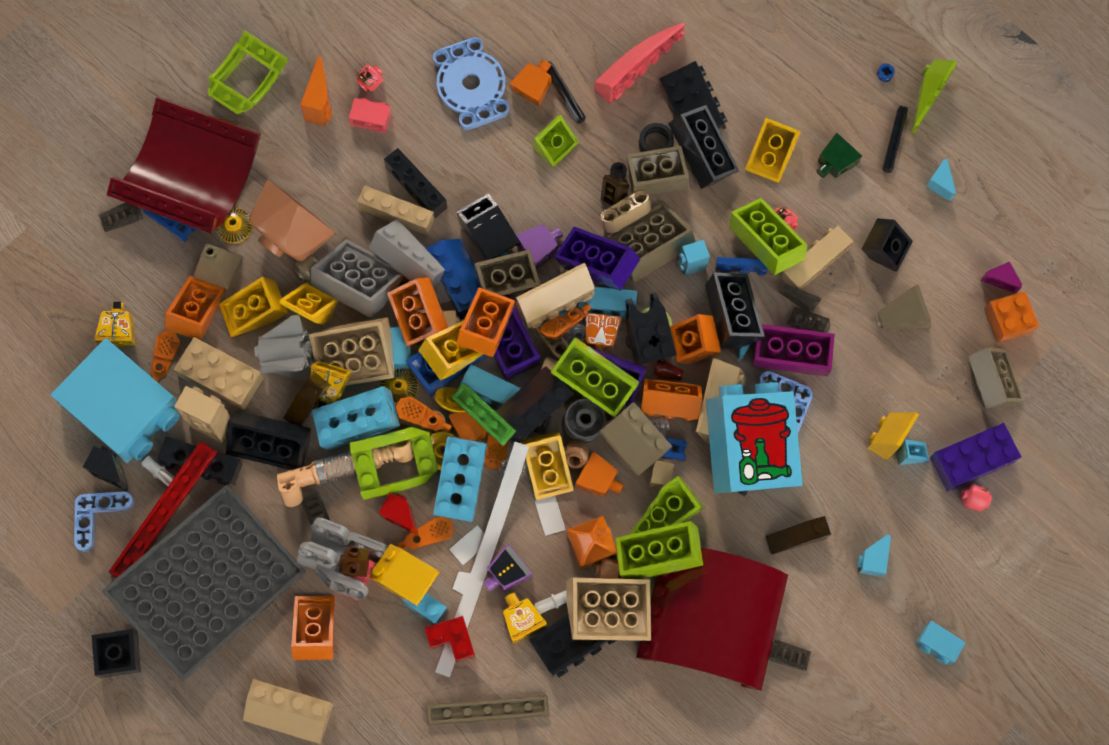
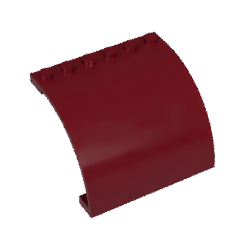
M156 97L151 124L138 157L123 179L114 176L110 178L107 196L211 234L224 223L241 195L254 162L261 133L173 101Z
M701 547L703 566L657 575L650 601L651 641H640L636 658L706 672L741 683V687L762 691L788 574L748 558Z

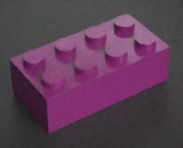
M762 324L765 337L754 342L752 367L828 377L832 370L835 334Z

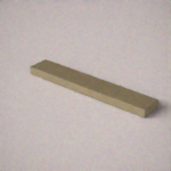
M548 695L426 705L428 726L549 716Z

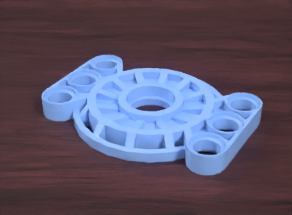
M476 37L470 38L434 52L433 62L436 67L440 68L436 84L438 94L447 107L457 113H461L459 125L462 129L471 130L502 119L509 114V103L501 99L505 91L504 71L498 61L483 52V42L481 39ZM473 43H477L480 45V48L472 50L470 46ZM456 49H461L463 54L455 56L453 52ZM439 55H444L446 60L438 62L436 58ZM485 58L489 59L494 64L492 65L489 61L485 60ZM497 68H498L499 71L501 72V76H502V77H499V76H498V73H497V71H496ZM441 74L444 75L443 83H440ZM467 76H476L479 78L480 84L476 89L469 90L462 85L463 79ZM503 82L502 89L499 91V84ZM440 89L444 90L445 97L441 93ZM504 105L507 109L504 112H498L496 107ZM482 111H487L489 116L481 118L479 114ZM465 117H470L472 122L466 125L462 120Z

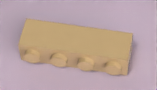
M365 185L357 200L359 210L389 222L398 219L407 229L428 236L435 220L433 211Z
M839 226L834 229H828L823 234V239L814 241L810 245L811 249L806 252L804 261L784 270L781 279L796 294L851 247L854 241Z

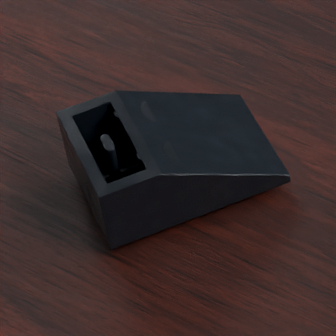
M488 193L456 211L460 226L487 260L497 258L520 244L518 237L499 206Z

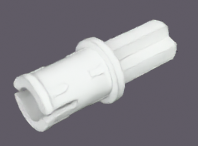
M147 456L142 461L141 466L151 472L155 479L158 478L165 485H170L174 476L165 469V466L159 465L150 456Z
M566 591L556 595L551 594V597L535 603L536 610L542 614L553 608L559 609L558 606L567 603Z

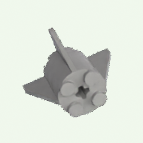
M292 315L263 336H260L258 338V346L254 348L255 356L260 360V372L262 374L276 373L306 381L311 376V366L315 363L314 356L311 357L312 346L309 334L315 331L316 328L304 330L300 315Z

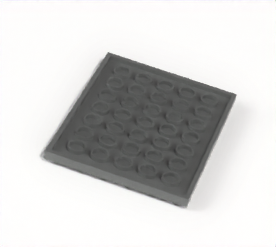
M226 484L103 589L102 592L184 682L306 573V570L297 563V560Z

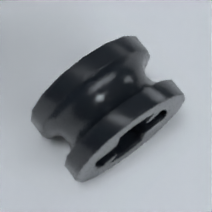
M616 162L611 166L610 175L622 177L623 179L626 177L627 168L624 163ZM615 169H622V174H615Z

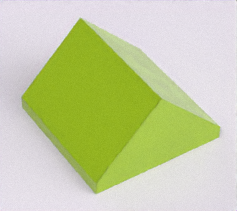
M558 115L533 139V150L554 167L579 142L563 117Z

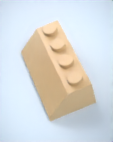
M583 263L516 297L517 312L527 329L531 327L536 328L543 323L542 321L548 318L550 320L554 319L560 312L564 310L569 311L575 308L577 303L581 301L587 302L593 298L595 287L586 264Z
M718 359L712 360L696 432L707 444H710L706 399L720 396V386L736 384L745 386L746 376L739 367Z
M253 679L246 699L243 721L321 744L333 704Z

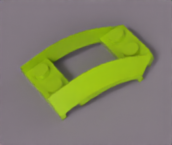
M243 30L240 40L234 45L223 63L208 77L210 79L208 95L238 115L253 108L264 97L289 60L286 56ZM246 53L271 69L249 99L224 83L243 60Z
M408 427L384 435L350 442V451L363 500L423 485L438 471L430 432ZM411 439L419 475L380 486L372 449Z

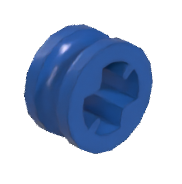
M882 64L877 72L878 79L882 82H889L894 76V67L891 64ZM884 70L888 71V76L884 75Z

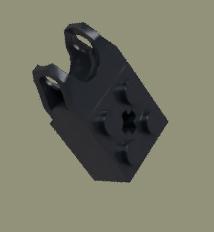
M657 293L650 294V309L647 313H641L637 310L632 299L625 300L626 330L635 364L642 365L677 356L666 310L659 301ZM652 338V340H654V344L650 345L649 340H651Z

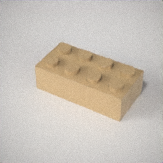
M193 337L174 368L179 377L243 411L264 379L260 371Z
M186 386L174 405L175 409L189 427L223 443L228 435L229 421L231 419V415L227 413L228 410L224 408L225 406L219 398L213 395L208 397L203 394L204 392L195 386L193 388Z

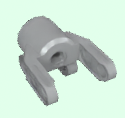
M316 518L313 525H311L310 533L312 535L310 542L300 544L297 563L315 570V574L329 589L358 600H364L369 592L368 588L361 581L339 573L342 568L339 567L340 555H344L345 547H358L369 549V557L380 560L388 547L381 542L358 533L349 532L346 527L324 518Z

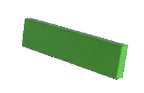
M463 383L451 397L501 445L504 446L516 432L510 424L467 384Z

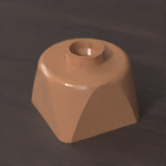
M269 179L249 216V223L262 234L257 241L279 258L285 252L297 261H304L337 234Z

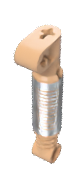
M410 439L372 449L376 469L380 468L385 461L387 464L389 460L394 462L393 459L398 462L404 463L412 460L414 457ZM350 451L348 453L345 452V455L342 453L341 455L338 454V456L335 455V458L332 456L331 458L328 457V459L315 460L311 465L277 474L278 488L284 504L287 507L299 505L303 501L302 487L312 484H326L327 480L331 482V479L332 481H334V478L338 480V477L341 480V476L345 478L344 475L348 477L349 474L351 477V473L355 475L356 470Z

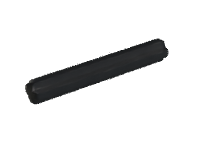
M549 61L551 67L547 73L551 75L553 85L578 124L584 122L586 116L554 64Z
M901 105L897 109L882 168L887 173H891L894 167L908 112L906 106Z

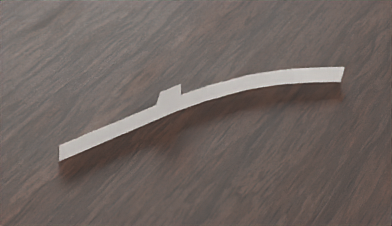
M514 442L471 573L459 571L452 588L463 594L455 618L463 616L466 627L469 625L487 574V567L491 563L529 446ZM447 644L444 646L435 672L450 677L455 664V658L451 644Z

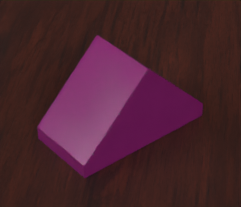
M1010 262L987 271L981 278V282L1015 294L1022 288V283Z

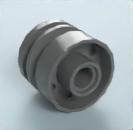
M587 398L576 400L563 415V432L572 441L581 440L589 443L600 434L599 431L605 426V412ZM580 418L585 419L587 421V424H583L580 421Z

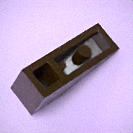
M605 175L602 182L601 200L611 206L615 205L625 197L629 184L622 177Z
M316 373L308 377L296 394L283 419L289 423L302 426L331 384Z
M822 516L766 536L773 555L828 539L831 532L826 517Z

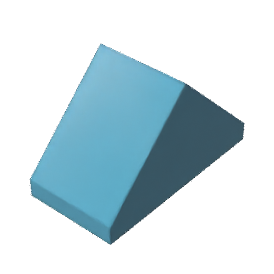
M944 159L926 187L943 198L952 200L956 190L948 159Z
M904 439L897 450L899 465L929 462L925 442Z

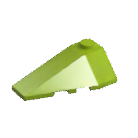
M934 60L931 65L927 64L922 72L924 77L920 85L911 133L914 134L948 81L958 63L957 61Z
M677 476L662 487L658 496L650 504L648 510L630 534L684 523L705 509V506L680 476Z

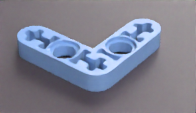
M766 371L762 373L759 378V384L765 383L764 379L770 377L771 382L780 381L778 383L779 392H783L780 388L783 383L790 385V392H794L795 387L798 388L796 390L798 393L806 392L808 397L801 399V395L798 393L794 395L795 407L802 411V415L796 417V421L799 422V424L797 423V431L799 432L813 396L812 390L808 386L774 372Z
M128 492L79 495L75 500L74 544L76 548L82 552H88L94 547L95 513L130 510L134 505L132 495ZM107 497L110 500L109 505L104 508L100 507V500ZM113 497H115L117 501H122L124 497H126L129 500V502H126L125 506H123V504L120 502L115 503ZM95 498L96 508H94L93 504H87L86 508L80 505V503L84 502V499L88 502H94ZM83 518L90 520V524L86 528H81L79 524ZM79 532H85V538L89 541V543L85 544V547L80 544L84 540V535L82 533L79 534Z

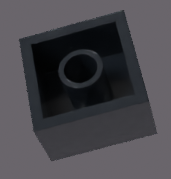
M129 629L92 635L94 674L96 677L106 678L141 672L137 631Z

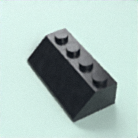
M707 105L680 114L668 123L679 146L682 147L683 154L701 189L711 186L739 171Z
M713 272L705 287L721 349H740L764 339L765 335L748 274Z
M545 366L496 410L516 430L508 440L513 446L514 442L520 443L574 394L561 379L551 373L548 367Z
M236 410L229 421L226 455L288 470L301 468L304 465L308 451L311 428Z

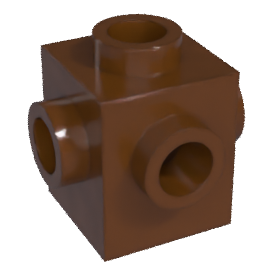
M345 547L344 555H340L339 567H343V575L367 577L369 549Z

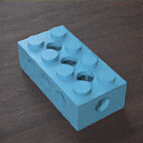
M384 386L312 410L320 447L327 450H332L350 444V442H356L400 427L392 392Z
M451 436L447 437L433 515L469 522L474 521L488 443ZM461 454H466L469 457L467 465H463L460 462L459 457ZM460 473L465 476L464 484H459L456 481L457 474ZM454 493L462 496L461 503L453 501L452 496Z

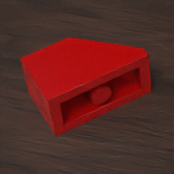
M389 493L378 514L383 519L417 535L418 529L407 498L399 493L396 495Z

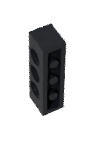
M399 148L384 158L385 168L422 208L434 212V219L447 209V200Z
M165 437L158 459L166 468L173 469V467L181 469L196 446ZM217 453L200 478L205 480L213 478L218 480L217 483L224 486L226 484L235 485L243 463L238 458ZM179 454H186L182 461H177ZM216 465H223L220 472H214Z

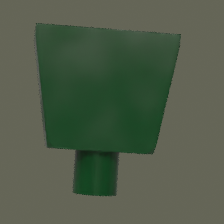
M836 133L821 152L818 158V163L821 166L816 172L822 178L829 173L834 178H838L858 165L862 155L842 136Z

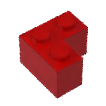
M463 616L424 628L431 649L451 644L456 662L475 657Z

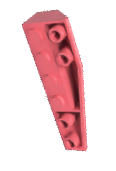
M682 22L665 29L633 47L595 81L594 90L609 104L614 99L618 100L626 88L632 87L638 76L642 77L651 64L657 63L663 52L667 53L675 41L682 39L685 34V24Z

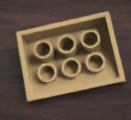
M388 317L319 329L309 334L315 362L319 360L352 371L347 386L395 377L392 334Z
M571 578L566 580V601L572 640L651 641L650 580Z

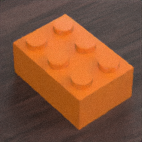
M429 277L414 279L387 292L407 347L420 345L427 337L448 328Z
M478 288L460 328L457 344L494 357L512 315L515 300Z
M644 378L641 411L645 415L655 416L657 414L669 419L681 417L686 421L699 420L702 403L701 385Z

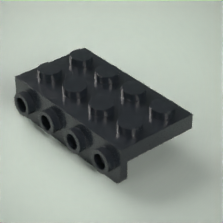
M694 61L660 78L677 117L680 114L707 105L718 129L721 127L723 129L727 128L725 123L728 121L724 112L720 113L718 107L721 105L716 96L712 97L711 91H713L710 81L706 82L703 77L706 75V72L702 65L698 66L697 62Z
M569 614L529 639L552 678L556 675L560 678L569 672L567 668L573 664L575 667L586 661L584 657L590 653L594 656L602 650L601 646L608 643L611 645L617 641L572 640Z

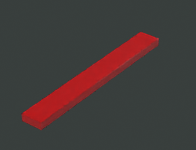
M202 441L198 443L108 573L116 578L119 577L150 550L218 453L216 450Z

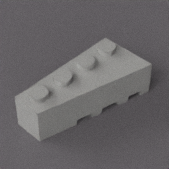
M398 219L376 231L369 246L371 251L410 281L429 277L433 288L438 286L445 271L438 261Z

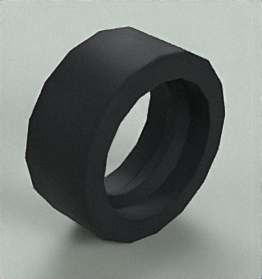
M662 123L648 124L640 133L639 148L641 152L653 150L646 145V137L651 133L664 135L667 139L665 148L673 147V132Z

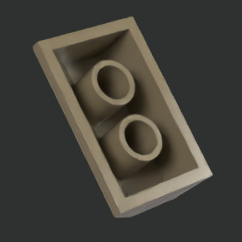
M681 146L627 154L632 194L637 191H646L648 195L688 189L689 175Z
M530 249L475 263L473 268L478 287L501 296L540 286Z
M987 347L968 356L970 360L969 366L976 378V386L980 389L981 400L987 410H997L1024 402L1006 349Z
M634 402L625 407L599 431L637 476L672 447Z

